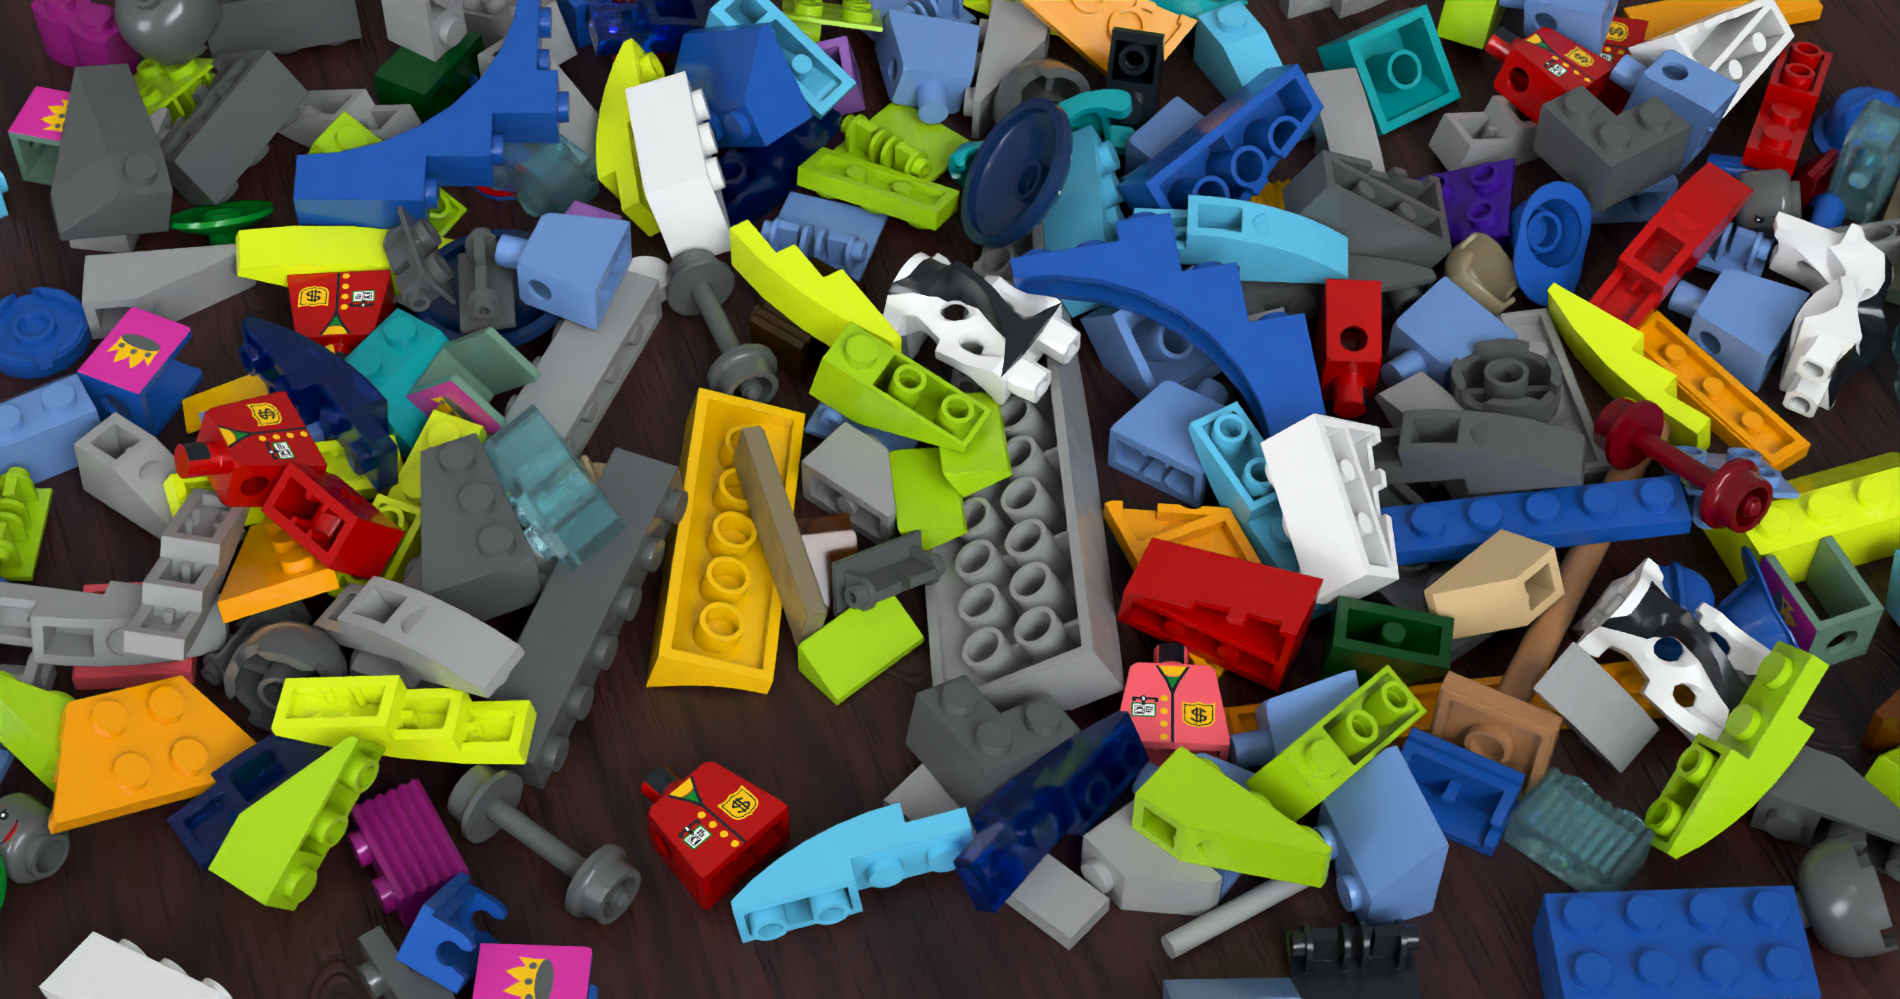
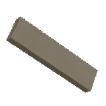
M761 426L742 428L733 463L792 636L798 648L802 641L823 627L828 611L765 431Z

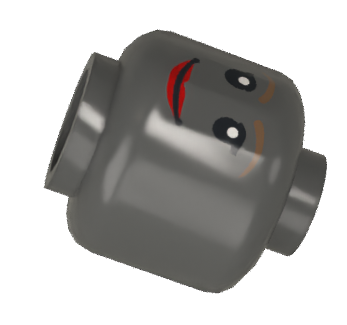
M1782 168L1742 171L1737 175V180L1754 190L1753 195L1732 220L1736 221L1737 227L1739 226L1758 233L1759 231L1764 232V237H1775L1773 223L1779 211L1802 219L1800 180L1791 181L1788 171Z
M20 792L0 798V853L6 868V878L12 882L29 884L50 877L64 864L70 848L69 830L51 834L48 828V820L52 808L32 795Z

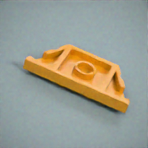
M1112 500L1104 504L1102 515L1133 571H1135L1152 537L1262 564L1230 508L1202 506L1197 509H1188L1179 504L1158 503L1156 511L1123 509V501ZM1188 652L1189 665H1209L1216 671L1217 680L1227 670Z
M182 675L67 702L61 714L58 738L61 742L60 753L55 763L53 782L56 785L48 828L51 834L264 779L271 777L277 767V763L273 756Z

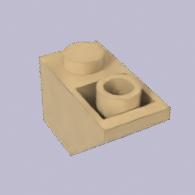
M1500 529L1424 590L1430 614L1454 618L1453 639L1527 626L1565 595L1554 546Z

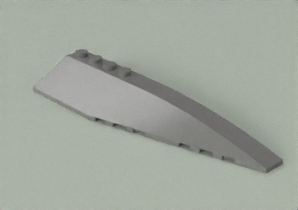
M1043 221L1031 233L1015 243L998 249L983 247L981 257L973 263L972 269L983 278L987 275L1000 276L1013 286L1010 258L1021 257L1030 250L1045 249ZM1062 303V319L1072 326L1070 313ZM966 307L964 310L963 319H965V317L969 313ZM1077 353L1065 365L1046 354L1041 356L1037 363L1051 371V382L1047 391L1037 403L1030 402L1012 393L1006 402L1001 405L1012 475L964 497L963 503L968 533L928 550L932 554H939L943 558L946 567L944 574L941 575L937 583L930 586L925 585L932 685L934 687L965 674L999 713L1046 694L1062 710H1073L1125 690L1099 485ZM953 367L951 385L964 393L986 392L971 377Z

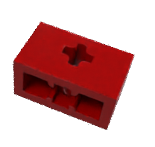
M292 461L288 462L261 509L265 515L328 569L368 580L374 575L378 577L381 575L405 534L404 530L337 475Z

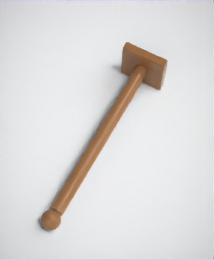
M1664 420L1663 432L1660 438L1668 442L1671 429L1666 420ZM1647 457L1638 466L1628 470H1619L1611 466L1603 483L1643 479L1653 459ZM1611 542L1569 547L1559 567L1565 595L1530 623L1497 690L1451 671H1448L1440 688L1429 734L1526 774L1518 801L1532 807L1535 806L1542 791L1564 719L1562 716L1530 704L1536 693L1533 687L1545 675Z

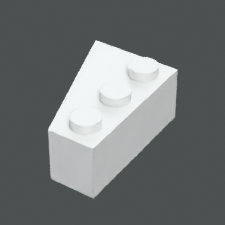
M1752 0L1723 9L1631 46L1628 49L1633 58L1647 68L1666 50H1675L1738 84L1740 88L1725 112L1724 118L1795 35L1774 0Z
M683 71L625 89L644 193L672 260L683 252L692 249H706L714 255L731 251L729 230L731 226L721 189L726 188L719 161L717 157H712L713 154L718 153V148L709 122L703 123V121L711 119V115L702 88L693 91L687 74Z
M1314 413L1260 444L1266 459V476L1276 491L1283 513L1282 526L1285 534L1292 542L1300 567L1299 573L1324 579L1316 603L1335 605L1338 596L1359 600L1399 580L1392 519L1387 514L1381 516L1378 491L1387 487L1385 471L1380 468L1375 470L1372 446L1381 442L1379 427Z
M94 931L39 986L47 999H233L219 983L210 978H204L200 982L189 977L180 966L170 959L163 958L160 962H157L147 957L138 946L127 939H121L117 943Z

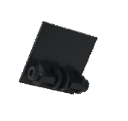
M1396 919L1394 924L1367 926L1366 921H1359L1357 926L1349 927L1347 922H1340L1338 927L1311 929L1309 924H1305L1298 930H1284L1291 980L1301 999H1422L1413 950H1418L1419 935L1416 925H1408L1403 919Z

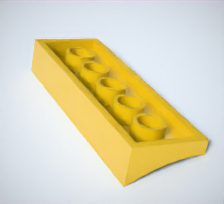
M698 388L686 420L679 464L684 491L688 493V504L680 523L677 525L672 523L669 529L645 687L713 686L768 694L774 678L782 603L733 460L742 428L761 426L765 431L794 513L805 413Z

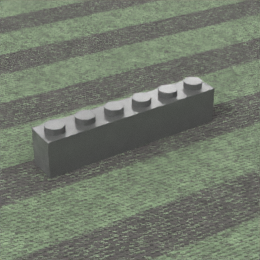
M617 447L614 448L517 641L525 651L524 656L511 670L505 683L497 688L488 699V701H531L537 716L526 765L488 764L499 772L511 769L522 777L524 784L542 790L551 772H558L562 768L569 751L568 737L576 721L584 720L591 708L594 698L593 685L601 669L606 671L612 665L618 649L617 636L624 621H631L635 617L642 598L641 586L648 572H655L661 564L665 552L664 539L672 523L679 524L685 514L688 504V493L684 491L678 466Z

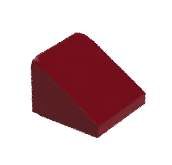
M1831 148L1798 167L1793 172L1791 181L1800 180L1802 213L1811 207L1809 203L1814 196L1824 194L1829 189L1840 157L1839 150Z

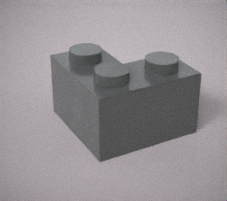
M1581 85L1542 104L1532 150L1563 179L1580 189L1587 201L1601 212L1679 172L1691 126L1657 96L1616 116Z
M964 674L916 693L905 744L960 808L966 807L968 817L973 823H976L1070 783L1083 732L1048 694L999 713Z

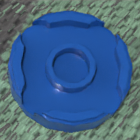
M48 287L31 288V294L18 298L16 293L0 300V372L7 376L23 379L48 377L69 368L82 357L92 337L79 298L64 290Z

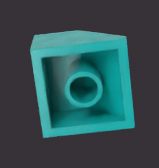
M1427 4L1393 12L1317 48L1325 71L1356 67L1372 114L1377 136L1389 133L1461 98Z
M397 308L327 375L336 420L367 437L395 435L400 455L408 458L429 418L405 396L443 344L449 340L441 330Z

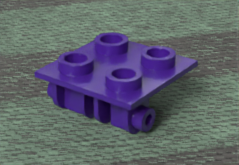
M1514 158L1431 174L1432 176L1440 177L1451 246L1458 245L1474 232H1480L1489 235L1506 252L1508 243L1505 236L1510 235L1511 226L1510 219L1515 173ZM1426 176L1415 178V180L1422 181Z

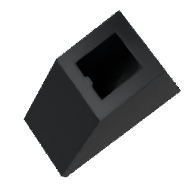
M1113 27L1105 89H1119L1128 92L1132 100V112L1124 119L1110 118L1111 125L1127 126L1137 131L1158 113L1164 72L1165 34Z

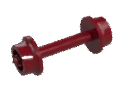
M1619 397L1605 406L1599 414L1594 425L1593 439L1594 443L1605 451L1606 460L1616 469L1628 470L1638 466L1649 457L1704 491L1699 507L1700 517L1712 529H1723L1726 527L1736 533H1745L1758 525L1767 514L1772 503L1773 488L1766 479L1760 476L1759 468L1753 461L1748 458L1738 457L1728 461L1717 471L1711 469L1660 438L1665 419L1663 410L1653 401L1640 400L1637 402L1629 397Z

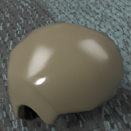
M1474 232L1456 245L1448 254L1444 265V276L1453 281L1493 315L1502 313L1516 301L1514 296L1509 299L1510 295L1518 287L1513 271V263L1502 247L1489 235Z

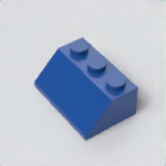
M769 22L691 29L683 34L674 74L685 71L692 90L702 88L711 115V119L705 120L703 123H710L717 148L766 147L813 117Z

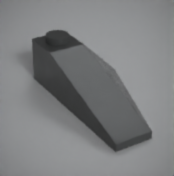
M128 63L75 67L50 193V201L60 241L168 231L173 189L161 145Z

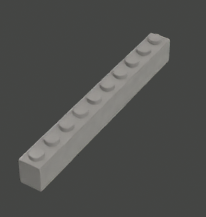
M627 271L598 330L561 318L554 328L551 343L544 355L537 356L532 363L540 371L541 375L535 382L524 385L519 395L514 394L510 398L504 413L507 423L502 430L496 431L495 434H489L485 438L482 447L523 532L547 499H554L563 477L574 467L662 318L658 279ZM421 554L419 557H413L409 561L402 581L403 585L422 591ZM356 649L350 658L349 676L400 675L407 689L444 687L411 677L401 663L393 659Z

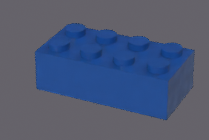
M1793 885L1547 893L1543 895L1532 931L1544 999L1821 998Z

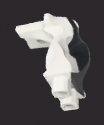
M1779 211L1773 223L1774 235L1779 244L1774 247L1771 253L1769 269L1807 287L1812 293V296L1798 312L1791 327L1779 388L1781 391L1786 392L1782 405L1809 418L1814 417L1818 407L1830 410L1834 406L1839 391L1848 379L1873 363L1880 354L1888 329L1884 315L1885 299L1895 274L1890 260L1882 251L1866 240L1861 226L1852 223L1846 232L1837 233Z
M922 252L912 256L900 269L887 295L883 317L902 337V354L913 359L929 335L937 344L935 358L971 377L999 405H1003L1012 393L1030 402L1037 403L1047 391L1051 382V371L1038 364L1037 361L1043 354H1046L1065 365L1070 362L1080 348L1081 333L1062 319V302L1057 298L1020 291L1000 276L987 275L983 278L964 263L957 261L951 264L946 257L939 253L933 258ZM958 304L966 307L969 313L965 319L953 321L944 318L945 309L950 305Z
M1646 558L1630 574L1612 581L1591 610L1574 625L1572 630L1581 637L1576 644L1594 658H1598L1608 648L1626 656L1646 680L1639 694L1675 725L1691 742H1693L1698 733L1717 741L1725 728L1729 714L1740 704L1757 676L1760 663L1770 654L1771 650L1747 635L1723 613L1705 602H1701L1695 609L1698 615L1697 619H1695L1688 611L1671 600L1663 587L1662 581L1664 576L1659 566L1650 558ZM1708 632H1716L1726 640L1730 648L1728 655L1723 652ZM1664 637L1675 638L1681 643L1683 652L1676 661L1667 662L1659 659L1654 653L1653 648L1656 641ZM1679 684L1686 685L1695 694L1692 706L1683 707L1675 701L1673 696L1675 686Z

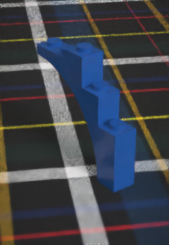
M517 0L514 19L502 48L482 77L454 104L420 126L382 142L346 151L297 155L293 201L299 226H357L392 229L402 224L397 211L399 206H402L417 220L423 217L429 221L430 209H439V186H495V165H505V143H559L560 123H569L570 95L569 91H560L558 70H551L550 49H542V38H552L551 7H542L541 0Z
M1139 212L1129 216L1126 220L1116 221V241L1106 243L1102 240H1089L1080 243L1076 248L1058 251L1034 249L1024 253L1021 257L1010 258L1013 287L1020 291L1055 297L1057 299L1105 304L1142 315L1181 335L1212 359L1240 391L1261 429L1264 440L1314 413L1326 416L1305 313L1290 315L1286 312H1273L1262 316L1257 321L1249 322L1237 262L1222 264L1216 261L1200 263L1191 270L1182 271L1170 212L1163 214Z

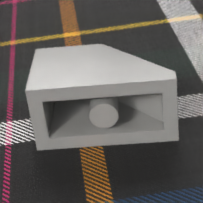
M844 422L801 461L803 497L830 515L849 513L851 528L879 545L896 538V508L888 448L874 435L863 433L847 422Z
M1134 800L1083 836L1081 872L1085 881L1101 893L1106 894L1121 910L1202 916L1218 907L1222 876L1212 867L1179 861L1133 829L1131 825Z

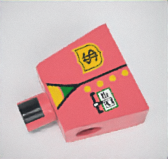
M1176 642L1159 644L1153 651V663L1136 662L1130 666L1115 730L1112 774L1138 775L1149 762H1153L1160 767L1180 746H1183L1193 754L1206 753L1228 762L1230 735L1216 671L1209 665H1189L1188 649L1184 645Z

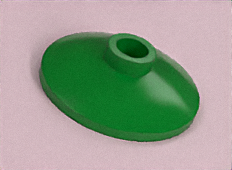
M263 200L224 202L219 205H205L171 215L169 227L186 233L208 235L211 246L236 243V235L239 230L248 228L265 219L274 212V206L272 202Z

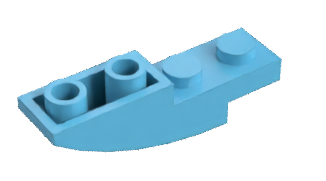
M1188 195V210L1134 208L1133 214L1139 212L1171 213L1180 264L1198 265L1209 261H1216L1222 264L1237 262L1241 281L1325 284L1326 279H1348V237L1326 225L1289 211L1249 201Z
M1236 401L1191 422L1188 427L1190 436L1220 506L1231 509L1262 564L1299 573L1300 567L1292 542L1285 534L1282 526L1283 513L1276 491L1266 476V459L1260 444L1264 439L1239 403ZM1316 603L1310 621L1333 610L1334 605Z
M899 802L861 814L804 841L769 865L731 900L733 914L742 943L756 939L761 941L774 940L786 934L787 931L817 923L822 925L838 923L848 915L863 912L859 890L870 887H891L908 877L931 871L948 872L960 867L963 863L977 860L972 827L966 807L905 823Z

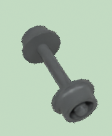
M692 249L683 252L673 259L666 270V281L668 283L666 299L668 304L677 313L683 315L702 314L722 354L711 365L707 374L710 390L765 404L768 403L778 390V379L776 376L778 369L777 358L767 346L761 344L741 345L721 306L731 295L735 286L733 271L727 263L718 260L711 251L706 249Z
M478 764L469 769L460 778L451 792L447 809L448 814L461 824L462 836L472 843H480L494 836L502 828L572 878L564 903L566 911L576 918L589 916L600 924L606 925L618 919L626 911L639 890L641 875L626 862V851L615 843H611L596 850L588 859L583 857L516 809L521 799L523 782L522 777L511 769L499 772L488 764Z

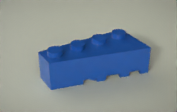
M1298 63L1267 68L1116 187L1132 213L1134 208L1188 210V195L1249 201L1252 196H1258L1269 181L1266 177L1280 159L1287 157L1324 106ZM1180 264V265H1181V267H1183V266H1189V265H1194V264Z

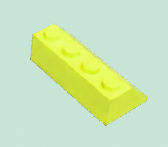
M1889 452L1787 480L1800 493L1799 499L1772 498L1767 514L1758 525L1748 532L1736 533L1726 527L1723 529H1703L1738 586L1747 580L1741 557V548L1745 545L1751 550L1759 566L1762 557L1773 554L1793 583L1806 580L1820 539L1830 535L1835 539L1853 566L1893 556L1895 550L1900 549V453Z

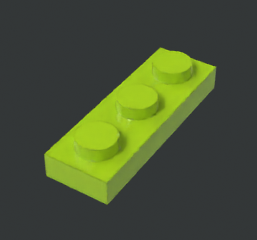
M821 147L798 167V186L816 191L819 196L824 198L840 199L859 205L869 213L886 214L907 221L912 227L936 231L959 207L960 191L826 147Z

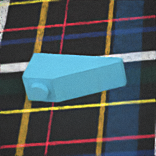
M720 0L709 10L705 28L769 22L812 115L821 119L856 86L857 82L770 0Z
M1241 1L1197 16L1198 22L1196 23L1193 61L1226 100L1265 69L1283 66L1266 30ZM1311 125L1298 142L1313 137L1314 132Z

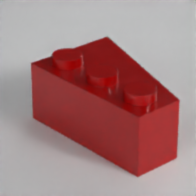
M1152 537L1123 592L1117 620L1164 642L1180 643L1188 649L1189 653L1278 692L1304 640L1324 579Z

